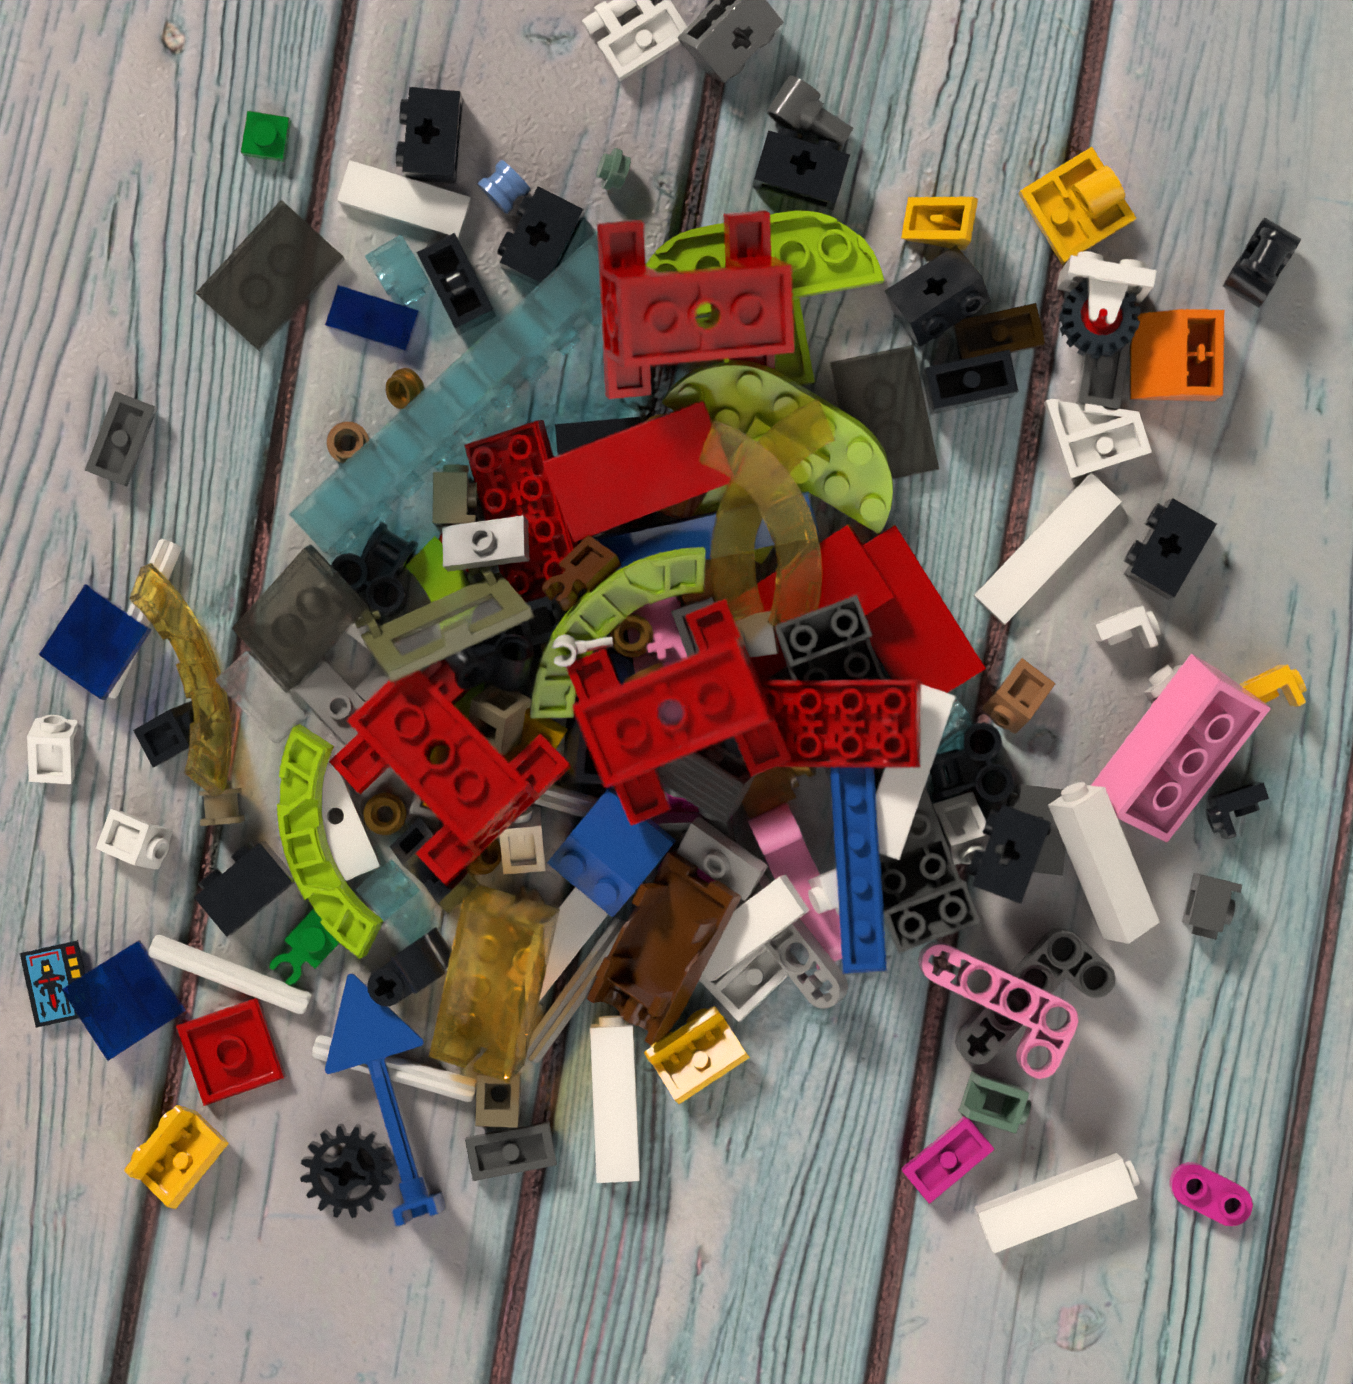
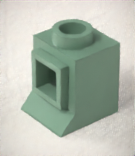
M971 1071L958 1111L968 1119L1016 1134L1019 1124L1024 1125L1027 1121L1031 1101L1028 1100L1029 1092L1023 1088ZM989 1089L1006 1094L1000 1113L983 1108Z

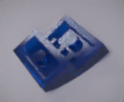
M85 584L39 655L101 700H106L152 629L121 609V606L88 584Z
M140 940L61 989L107 1061L186 1011Z

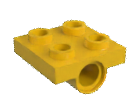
M1093 147L1088 148L1039 178L1018 193L1062 265L1068 261L1071 255L1078 256L1079 252L1087 251L1137 219L1125 200V192L1118 177L1109 166L1103 165Z

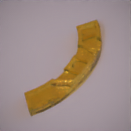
M817 399L794 410L759 438L734 471L721 498L711 537V583L715 602L727 599L736 622L764 610L756 582L754 550L757 531L773 496V492L788 472L790 473L806 457L819 448L835 441L820 401Z
M714 420L699 461L724 473L749 494L760 509L759 511L767 525L772 542L775 543L778 567L776 568L775 595L768 623L776 626L818 610L822 583L821 550L817 529L801 490L781 463L758 442L742 432Z
M149 563L140 568L129 600L147 617L163 640L168 638L180 663L176 664L183 684L186 699L191 698L194 712V723L190 724V746L184 773L211 796L215 797L223 794L225 791L231 761V719L223 678L210 643L194 613L170 581L152 563Z

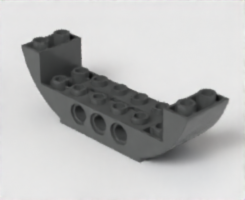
M857 595L775 626L792 680H885L869 639L872 634ZM824 767L831 785L830 767ZM874 768L875 792L884 768ZM924 786L900 859L898 860L879 853L883 919L898 953L980 923L966 882L959 877L931 800Z

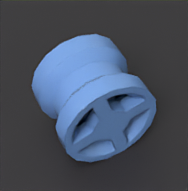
M500 160L495 165V172L489 178L483 177L477 183L488 198L506 214L513 209V202L519 196H525L531 191L519 174L503 160Z

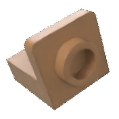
M1021 658L982 709L990 715L996 725L1016 734L1032 718L1056 683Z

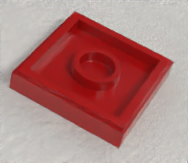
M258 998L241 1002L176 1026L204 1106L286 1077L260 999Z

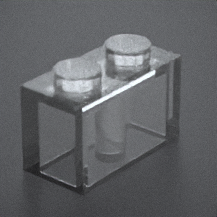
M245 651L215 679L273 743L282 742L290 734L293 726L301 724L311 715L254 652Z

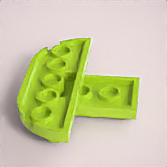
M787 211L770 214L771 256L792 265L794 353L775 354V370L801 386L814 384L815 380L800 298L881 284L884 282V277L878 259L868 243L860 234L858 235L849 227L837 221L836 218L813 211ZM724 223L703 226L676 235L654 252L646 266L658 273L726 268ZM702 304L697 309L695 317L711 314L710 304ZM729 358L724 359V363L729 362Z
M729 360L728 363L715 364L708 367L701 366L678 380L663 397L662 404L673 411L704 399L718 437L735 447L727 459L735 481L706 492L691 516L809 491V493L880 535L892 506L893 480L885 450L879 440L864 424L782 373L759 363L742 360ZM774 545L742 553L762 564Z

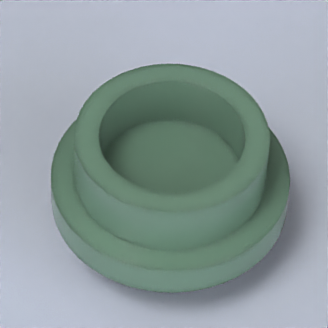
M614 148L610 155L604 153L600 160L596 177L602 179L601 188L609 190L613 187L620 190L626 180L631 158L622 155L623 151L621 149Z

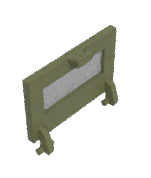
M494 566L468 569L471 576L480 573L483 577L482 580L378 627L376 620L381 618L378 610L370 613L367 607L359 610L361 618L355 620L354 623L357 629L362 626L368 628L369 631L361 635L362 640L386 676L393 682L532 618L533 614L530 607L500 572L493 574L490 568Z

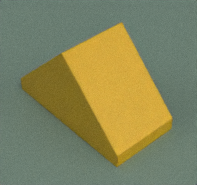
M908 197L901 239L952 248L957 245L960 250L965 251L971 242L978 199L975 197Z

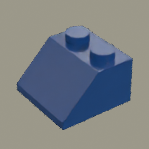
M609 787L548 860L547 864L613 918L676 840L651 819L630 826L616 790Z

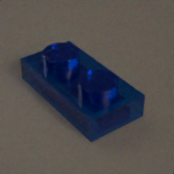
M338 285L325 326L407 353L420 312L407 306Z

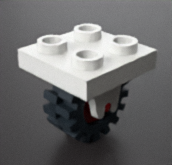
M1079 252L1078 256H1070L1059 273L1057 290L1070 292L1061 306L1062 311L1059 314V321L1062 322L1060 331L1062 336H1067L1068 340L1066 343L1070 348L1074 345L1079 349L1077 351L1078 354L1084 356L1088 353L1091 354V358L1096 359L1102 355L1110 357L1115 352H1120L1134 337V333L1140 324L1138 316L1141 314L1140 306L1136 307L1135 303L1140 304L1154 288L1157 270L1146 269V264L1138 260L1122 259L1120 264L1103 261L1104 257L1097 253Z

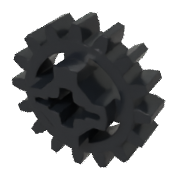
M339 1124L336 1128V1136H332L325 1129L320 1133L322 1145L315 1141L308 1145L309 1150L314 1156H307L301 1160L303 1166L310 1168V1172L300 1177L301 1182H311L313 1186L306 1194L307 1198L318 1195L321 1198L318 1205L320 1211L325 1209L328 1204L334 1206L333 1216L336 1218L339 1217L343 1209H348L351 1218H356L359 1206L361 1205L367 1212H371L374 1209V1203L371 1198L374 1197L383 1201L387 1194L380 1186L391 1185L394 1179L392 1176L385 1174V1170L394 1165V1160L383 1159L382 1154L389 1146L387 1143L379 1146L373 1143L377 1135L375 1131H372L367 1137L362 1136L361 1125L356 1124L351 1133H347L344 1124ZM345 1143L343 1152L336 1157L330 1155L327 1157L323 1156L334 1145ZM362 1148L369 1153L375 1166L366 1163L361 1155ZM346 1161L352 1163L351 1170L358 1172V1174H353L350 1180L343 1179V1171L337 1169L342 1167ZM320 1176L328 1178L334 1188L333 1193L324 1186ZM357 1186H372L363 1195L350 1198L352 1189Z

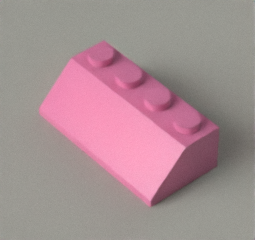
M1190 654L1133 731L1127 736L1114 756L1101 770L1091 786L1105 787L1118 819L1168 842L1271 708L1222 671Z

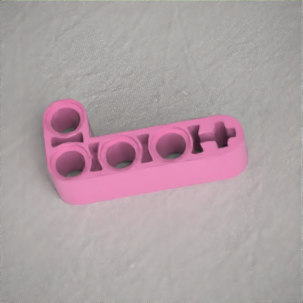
M783 802L747 819L748 825L774 879L776 880L780 876L787 875L810 911L800 917L801 921L834 962L842 959L839 915H837L835 909L818 914L810 902L808 891L811 887L808 880L820 874L788 804Z
M936 941L923 947L919 954L918 963L919 968L927 978L1027 1026L1016 1052L1017 1062L1031 1077L1042 1079L1055 1073L1077 1029L1078 1014L1072 1005L1054 994L947 943ZM942 951H945V959L959 968L961 959L966 960L958 971L956 984L951 982L956 976L954 973L944 968H939L936 973L932 972L934 966L929 962L931 955L939 956ZM978 969L986 970L989 975L988 986L981 992L970 991L967 986V979L970 973ZM1015 988H1023L1028 994L1027 1004L1021 1010H1010L1006 1002L1007 995ZM1054 1007H1063L1067 1013L1066 1022L1059 1029L1048 1028L1046 1024V1015ZM1036 1046H1043L1048 1050L1047 1062L1039 1068L1030 1067L1027 1063L1029 1051Z

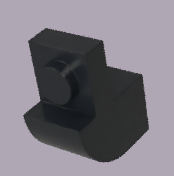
M419 817L390 848L401 864L425 885L437 904L447 913H450L458 904L468 899L472 890L479 882L474 877L475 874L471 873L466 867L446 886L415 854L437 833Z

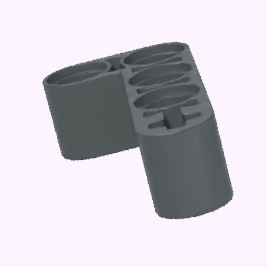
M1062 928L1052 929L1047 932L1010 972V974L1023 980L1025 973L1029 970L1040 969L1044 976L1041 989L1052 993L1066 978L1079 991L1093 998H1100L1109 994L1115 986L1116 980L1114 970L1079 936ZM1061 937H1068L1072 943L1071 954L1066 959H1055L1051 951L1054 941ZM1092 966H1100L1104 974L1102 983L1096 988H1087L1083 981L1085 971ZM1015 988L1009 992L1006 1000L1012 1001L1016 1010H1021L1027 1004L1028 994L1023 988ZM981 1005L957 1032L955 1039L956 1048L962 1057L972 1064L980 1065L987 1063L993 1059L1023 1024L1013 1019L1005 1023L998 1022L994 1017V1010ZM984 1018H986L990 1025L1000 1031L996 1037L991 1031H988L982 1038L985 1048L981 1052L977 1049L967 1052L971 1046L967 1041L968 1037L973 1034L979 1038L987 1030L981 1024Z

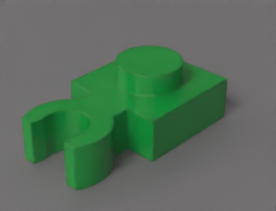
M312 909L284 939L293 949L289 953H282L276 956L270 963L269 968L271 970H275L282 962H288L292 965L293 974L285 982L288 985L294 984L301 978L303 964L306 961L316 969L340 944L321 924L322 919L315 909Z

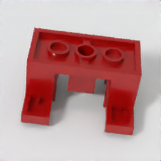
M752 211L724 214L726 268L658 273L646 266L643 221L597 223L605 396L607 398L615 399L651 395L650 365L729 358V360L759 363L775 370V354L794 353L792 265L771 256L770 212ZM709 303L711 315L706 318H695L697 309L702 304Z
M727 599L720 600L685 615L700 652L659 670L621 684L607 649L595 652L566 666L580 701L572 705L604 786L605 788L615 787L630 826L672 809L656 767L721 740L735 736L751 777L792 760ZM673 700L678 701L684 710L683 719L675 726L667 724L661 715L662 707Z
M439 660L430 664L423 672L417 670L396 681L391 682L388 680L346 720L358 734L329 763L359 794H362L389 767L398 774L445 824L415 854L448 886L572 766L541 734L509 763L454 706L470 689H461L456 684L454 679L455 673L449 665L443 664ZM440 745L449 746L450 756L448 760L441 765H433L431 761L433 749Z

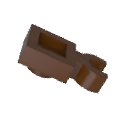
M588 535L558 564L563 573L549 578L542 586V590L549 600H552L558 593L562 592L556 600L561 609L566 611L576 603L578 593L583 588L590 593L598 584L617 570L621 563L616 554Z

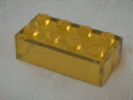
M479 884L462 901L429 1057L466 1068L481 1052L482 1047L487 1050L474 1063L473 1071L509 1083L525 1065L560 909L525 898L518 904H514L515 895Z

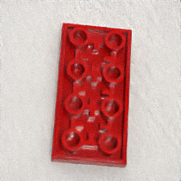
M704 399L542 462L574 542L585 539L588 535L593 536L735 481Z
M536 420L464 445L474 482L477 483V493L485 521L524 516L528 520L529 561L498 565L500 573L526 603L546 597L542 586L549 578L563 573L558 564L579 545L578 541L574 542L543 467L542 462L554 456L544 420Z
M848 524L728 602L733 616L774 610L775 624L779 625L856 595L866 616L894 598L895 594L850 524ZM779 639L778 654L751 657L760 681L768 679L787 667Z
M896 525L865 543L863 546L895 594L894 598L865 616L872 634L869 639L873 650L890 679L921 680L922 685L948 693L985 670L986 668Z
M921 680L760 681L792 757L791 761L776 767L920 768Z

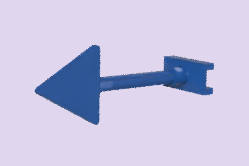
M348 974L325 1066V1073L333 1074L362 1064H366L369 1068L402 1181L398 1185L404 1203L391 1210L396 1227L408 1223L415 1217L428 1213L431 1217L446 1209L442 1192L428 1194L423 1176L419 1177L385 1061L388 1056L423 1046L424 1040L389 1006H381L375 1003L368 993V987L355 974Z

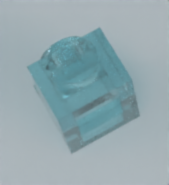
M402 234L365 255L373 270L381 266L382 270L375 274L388 296L396 292L404 306H408L421 299L426 294L424 288L431 285Z
M391 859L364 881L356 891L381 919L386 921L416 895L420 889L396 862Z

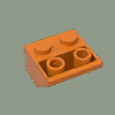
M1177 309L1141 313L1138 316L1140 324L1130 343L1129 400L1215 401L1223 396L1224 310Z

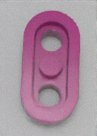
M1194 1162L1183 1163L1172 1172L1169 1180L1172 1195L1181 1204L1225 1226H1238L1244 1223L1251 1215L1253 1207L1252 1198L1248 1191L1238 1183ZM1191 1179H1199L1200 1188L1195 1193H1189L1186 1189V1185ZM1230 1198H1236L1238 1200L1237 1209L1233 1212H1226L1225 1202Z

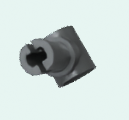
M792 75L788 76L766 111L770 118L786 129L799 132L800 129L805 132L810 130L826 141L834 142L841 146L844 145L854 129L822 108L824 103L819 101L821 95L815 88Z

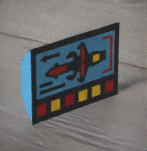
M78 940L20 953L36 1028L94 1015Z

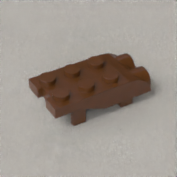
M677 851L667 853L653 883L640 885L632 901L637 907L623 925L608 957H604L595 975L597 979L587 997V1000L592 1003L604 1002L612 1005L619 1010L620 1016L626 1022L647 1030L648 1034L644 1041L649 1045L658 1042L665 1036L680 1017L742 897L719 880L707 883L701 879L696 873L698 867L676 853Z

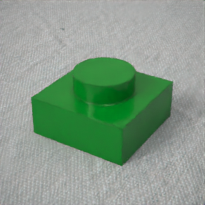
M247 111L241 154L248 157L285 162L291 119L284 116Z

